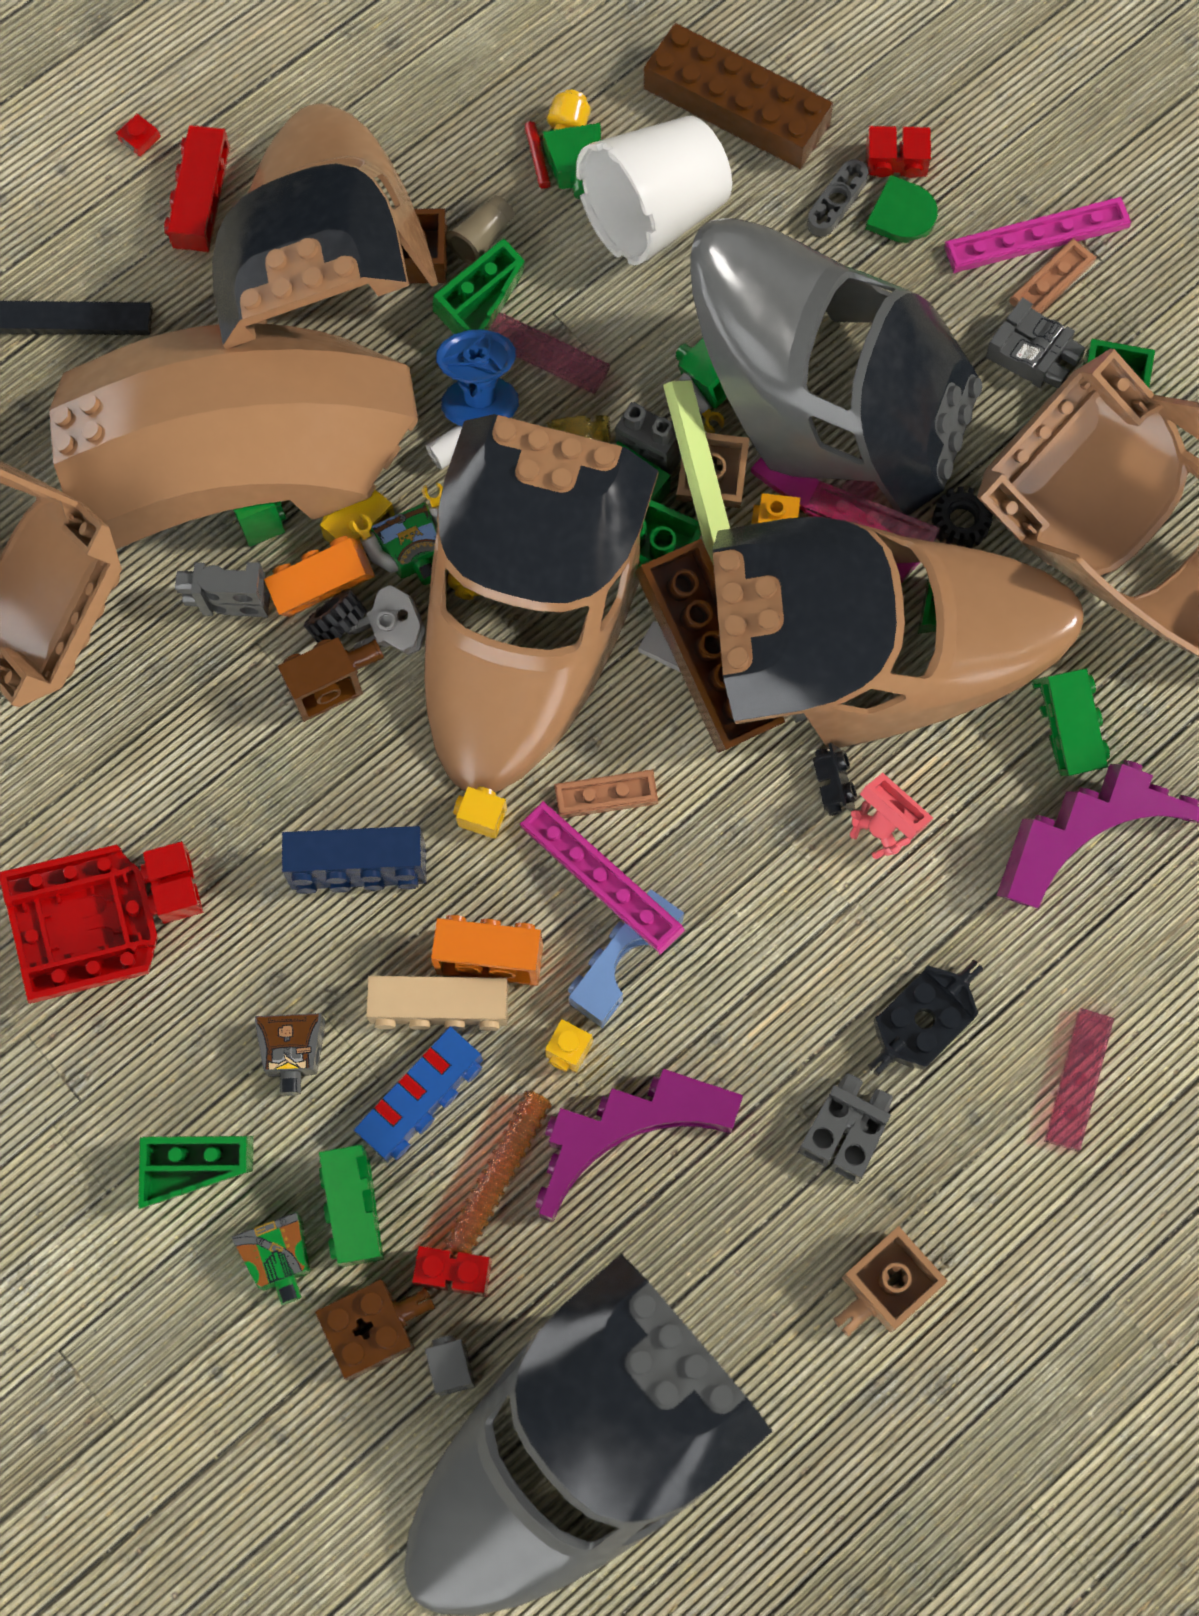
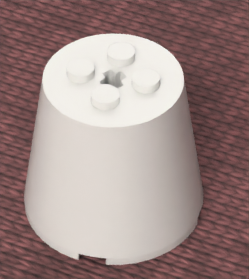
M694 116L681 117L593 142L580 151L577 159V179L583 181L585 191L580 197L591 225L609 251L617 258L624 256L628 259V264L639 265L657 254L724 205L730 198L732 191L731 169L719 139L705 122Z

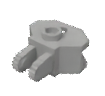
M389 585L378 590L373 609L366 613L367 617L358 620L359 622L352 626L348 634L352 635L359 634L369 628L373 629L374 636L359 641L354 645V649L375 639L379 646L386 648L391 645L401 652L410 655L421 650L426 628L415 601L408 594ZM408 615V618L403 621L404 616Z

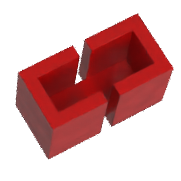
M869 126L866 140L868 175L884 178L890 175L894 176V173H899L900 176L908 178L927 177L931 162V127H903L902 141L899 143V157H897V126Z
M183 841L143 852L145 863L140 864V869L145 884L151 883L152 895L147 896L152 915H157L166 924L204 913L197 884H193L192 880L195 879L189 850Z
M423 1246L418 1247L412 1281L416 1286L448 1291L449 1283L447 1281H452L454 1292L487 1296L492 1266L490 1257L458 1252L457 1259H453L454 1255L451 1251Z

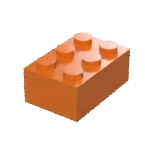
M447 915L446 919L437 918L431 960L437 975L507 978L508 983L538 986L543 953L541 930L535 929V925L529 923H515V927L503 926L500 921L494 919H481L480 923L467 922V918L463 916Z

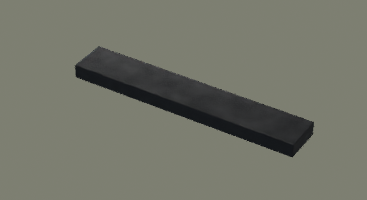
M0 301V334L150 335L153 307L151 302Z

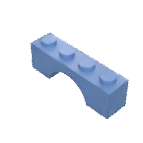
M652 889L649 890L647 894L681 924L684 912ZM621 921L611 931L609 935L611 942L605 950L599 948L591 957L588 963L591 968L584 977L578 975L568 989V992L571 994L569 996V1005L601 1028L605 1026L623 1002V993L615 980V970L620 959L633 948L649 945L631 927Z

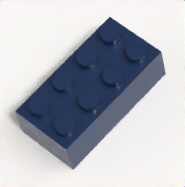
M420 826L282 832V873L291 889L296 890L300 894H313L317 892V889L330 888L332 892L342 893L350 891L351 887H364L368 891H380L385 889V886L398 885L400 889H416L419 887V884H427L426 844Z

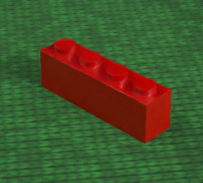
M189 125L187 136L181 140L182 161L181 164L177 163L176 190H172L170 193L171 214L170 217H166L164 223L165 235L169 236L173 249L210 251L230 150L226 130L223 128Z

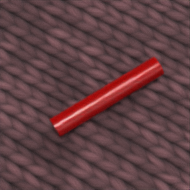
M529 121L524 124L539 188L546 189L551 186L536 123Z

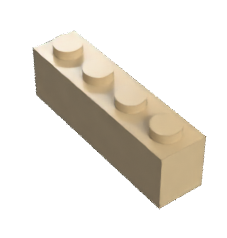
M368 976L366 1017L370 1024H375V1028L395 1029L396 1024H410L409 1028L414 1030H428L430 1025H444L446 1030L451 1026L455 1031L464 1030L465 1025H479V1030L497 1031L500 1026H507L508 1024L507 978Z

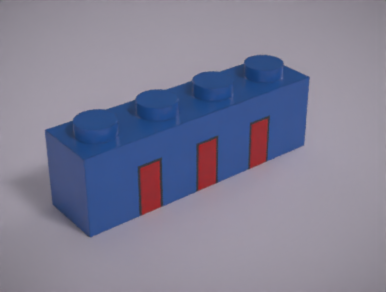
M450 1026L354 1128V1131L387 1163L392 1158L398 1160L409 1149L410 1144L408 1141L416 1132L422 1134L430 1127L435 1119L432 1115L439 1107H448L459 1094L456 1089L465 1080L469 1083L482 1070L480 1063L483 1061L481 1053Z

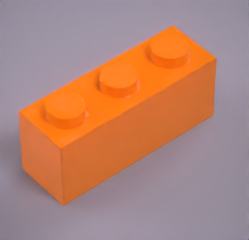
M342 536L329 543L330 547L321 552L313 550L303 554L300 557L302 561L292 566L290 563L274 568L272 570L273 575L265 578L264 581L278 614L291 617L333 597L337 593L339 594L343 590L350 589L375 577L360 540Z

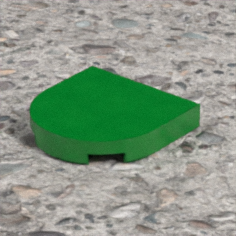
M890 175L866 223L865 229L900 243H909L910 240L925 238L935 226L938 215L937 203L934 197L923 187Z

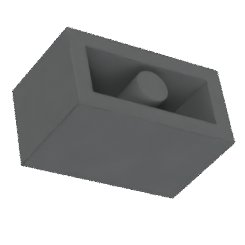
M453 1335L432 1340L433 1347L426 1348L425 1352L435 1393L439 1396H444L476 1387L466 1344L461 1339L456 1340V1337Z

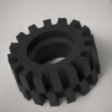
M964 486L958 487L956 492L952 488L947 491L946 496L942 494L939 498L932 516V523H934L932 529L934 533L938 532L937 539L940 542L946 539V544L954 543L958 546L966 545V547L972 548L974 543L978 546L982 543L983 538H986L993 521V514L973 494L975 488L969 487L968 493L964 492ZM956 509L967 510L974 516L975 522L968 528L958 527L952 523L950 514Z
M346 589L334 595L332 599H328L324 602L323 606H319L316 612L312 613L309 619L304 622V627L317 643L326 639L341 638L342 634L349 632L350 628L355 626L359 622L358 620L364 617L367 609L351 589Z

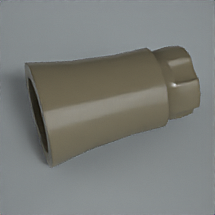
M495 195L488 202L482 203L474 213L446 234L449 247L458 258L471 265L485 254L495 240L505 231L507 224L514 217L513 208L504 198Z

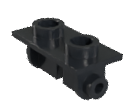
M828 743L830 752L827 749L816 750L813 763L817 780L823 782L830 779L831 784L819 788L824 810L828 811L829 816H835L842 813L841 808L843 807L849 811L856 810L854 801H857L858 797L854 784L848 780L846 770L850 769V763L846 752L833 743Z

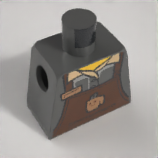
M321 1013L255 1016L264 1072L268 1077H280L281 1095H300L301 1076L317 1075L326 1020Z

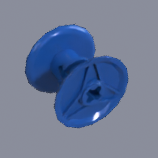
M467 330L454 334L442 342L436 352V362L445 375L457 381L447 388L441 398V410L448 420L458 426H463L464 421L492 414L511 418L519 407V395L510 383L499 378L510 370L516 360V348L510 339L493 331Z

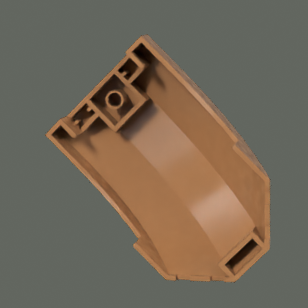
M254 323L256 339L229 349H225L223 346L219 325L199 326L167 332L126 345L63 373L49 409L53 465L63 493L86 505L110 528L116 549L194 519L257 504L290 500L311 519H318L370 498L377 487L374 482L383 469L388 470L400 451L401 447L398 444L407 430L412 432L417 424L418 416L410 368L406 364L343 337L287 325Z

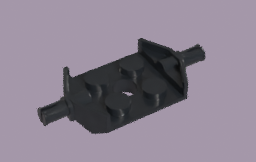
M972 960L961 973L957 974L927 965L924 971L879 1016L875 1017L873 1022L882 1049L881 1053L868 1064V1067L872 1071L880 1062L882 1063L874 1070V1074L879 1076L891 1062L894 1063L895 1061L911 1068L924 1070L977 1017L979 1013L969 987L971 981L983 971L982 966L979 965L972 973H969L978 964L977 961ZM921 1011L930 1013L934 1020L933 1026L928 1029L919 1027L915 1022V1015Z

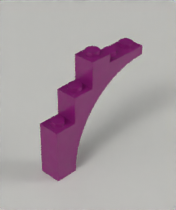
M1123 760L1122 764H1109L1100 793L1080 787L1078 792L1066 791L1056 821L1041 815H1036L1035 819H1022L996 896L1027 907L1039 909L1045 892L1054 876L1071 855L1091 838L1123 822L1145 817L1166 816L1191 823H1199V800L1180 795L1179 799L1169 796V789L1150 784L1153 775L1143 772V765L1129 760Z
M663 1069L660 1078L653 1076L647 1095L653 1098L652 1101L613 1088L609 1097L603 1095L596 1114L602 1117L601 1121L560 1108L558 1116L551 1115L545 1135L550 1137V1147L561 1151L560 1154L553 1153L547 1169V1173L552 1175L548 1188L541 1187L535 1207L540 1208V1218L554 1222L560 1205L580 1175L608 1150L626 1140L651 1131L674 1127H698L731 1134L743 1095Z

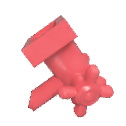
M881 773L867 784L860 793L866 800L862 803L861 810L851 811L853 828L850 832V837L856 840L860 829H869L871 834L880 839L883 844L882 849L871 854L874 859H879L884 855L898 854L901 847L908 845L917 834L929 825L933 817L884 773ZM871 805L877 810L873 816L867 815ZM898 828L906 837L896 841L892 833Z

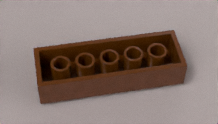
M674 23L644 66V90L799 169L802 168L831 124L834 102L677 23Z
M702 539L641 565L635 571V574L717 752L727 750L785 723L784 717L739 724L734 722L723 679L714 565Z

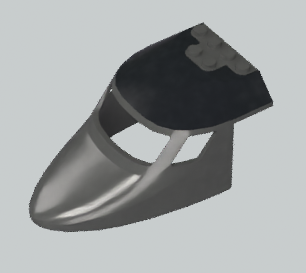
M723 218L705 223L695 235L690 260L692 294L701 333L724 392L746 434L770 470L792 477L875 481L899 517H907L942 493L947 480L952 475L953 463L957 452L962 448L963 436L967 424L972 420L976 399L981 395L982 381L933 305L912 291L865 272L847 267L788 235L767 226L736 218ZM825 311L834 322L872 323L858 360L852 386L850 410H846L812 394L807 388L809 359ZM811 416L852 432L855 435L862 459L822 443Z
M622 1253L566 1301L526 1344L471 1412L435 1467L423 1490L408 1532L404 1564L405 1579L409 1592L413 1599L422 1607L443 1615L478 1616L515 1608L558 1591L599 1569L669 1522L714 1486L773 1432L748 1397L650 1282ZM508 1396L510 1397L514 1428L526 1451L546 1478L568 1502L588 1518L618 1528L617 1530L596 1541L587 1542L561 1531L527 1498L515 1483L498 1453L493 1429L494 1418ZM649 1524V1525H648L647 1527H645L643 1530L639 1531V1530L642 1529L645 1525Z

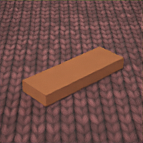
M1072 239L1011 296L1009 303L1015 307L1023 297L1033 303L1032 309L1041 314L1094 264L1096 257L1075 239Z
M653 769L554 784L558 814L562 818L658 804Z

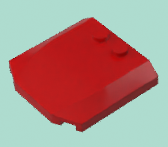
M117 844L0 872V884L29 1004L149 974L158 940L157 931L148 904L141 870L125 856Z

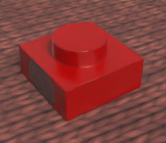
M138 113L116 132L118 140L139 157L161 138L159 130Z

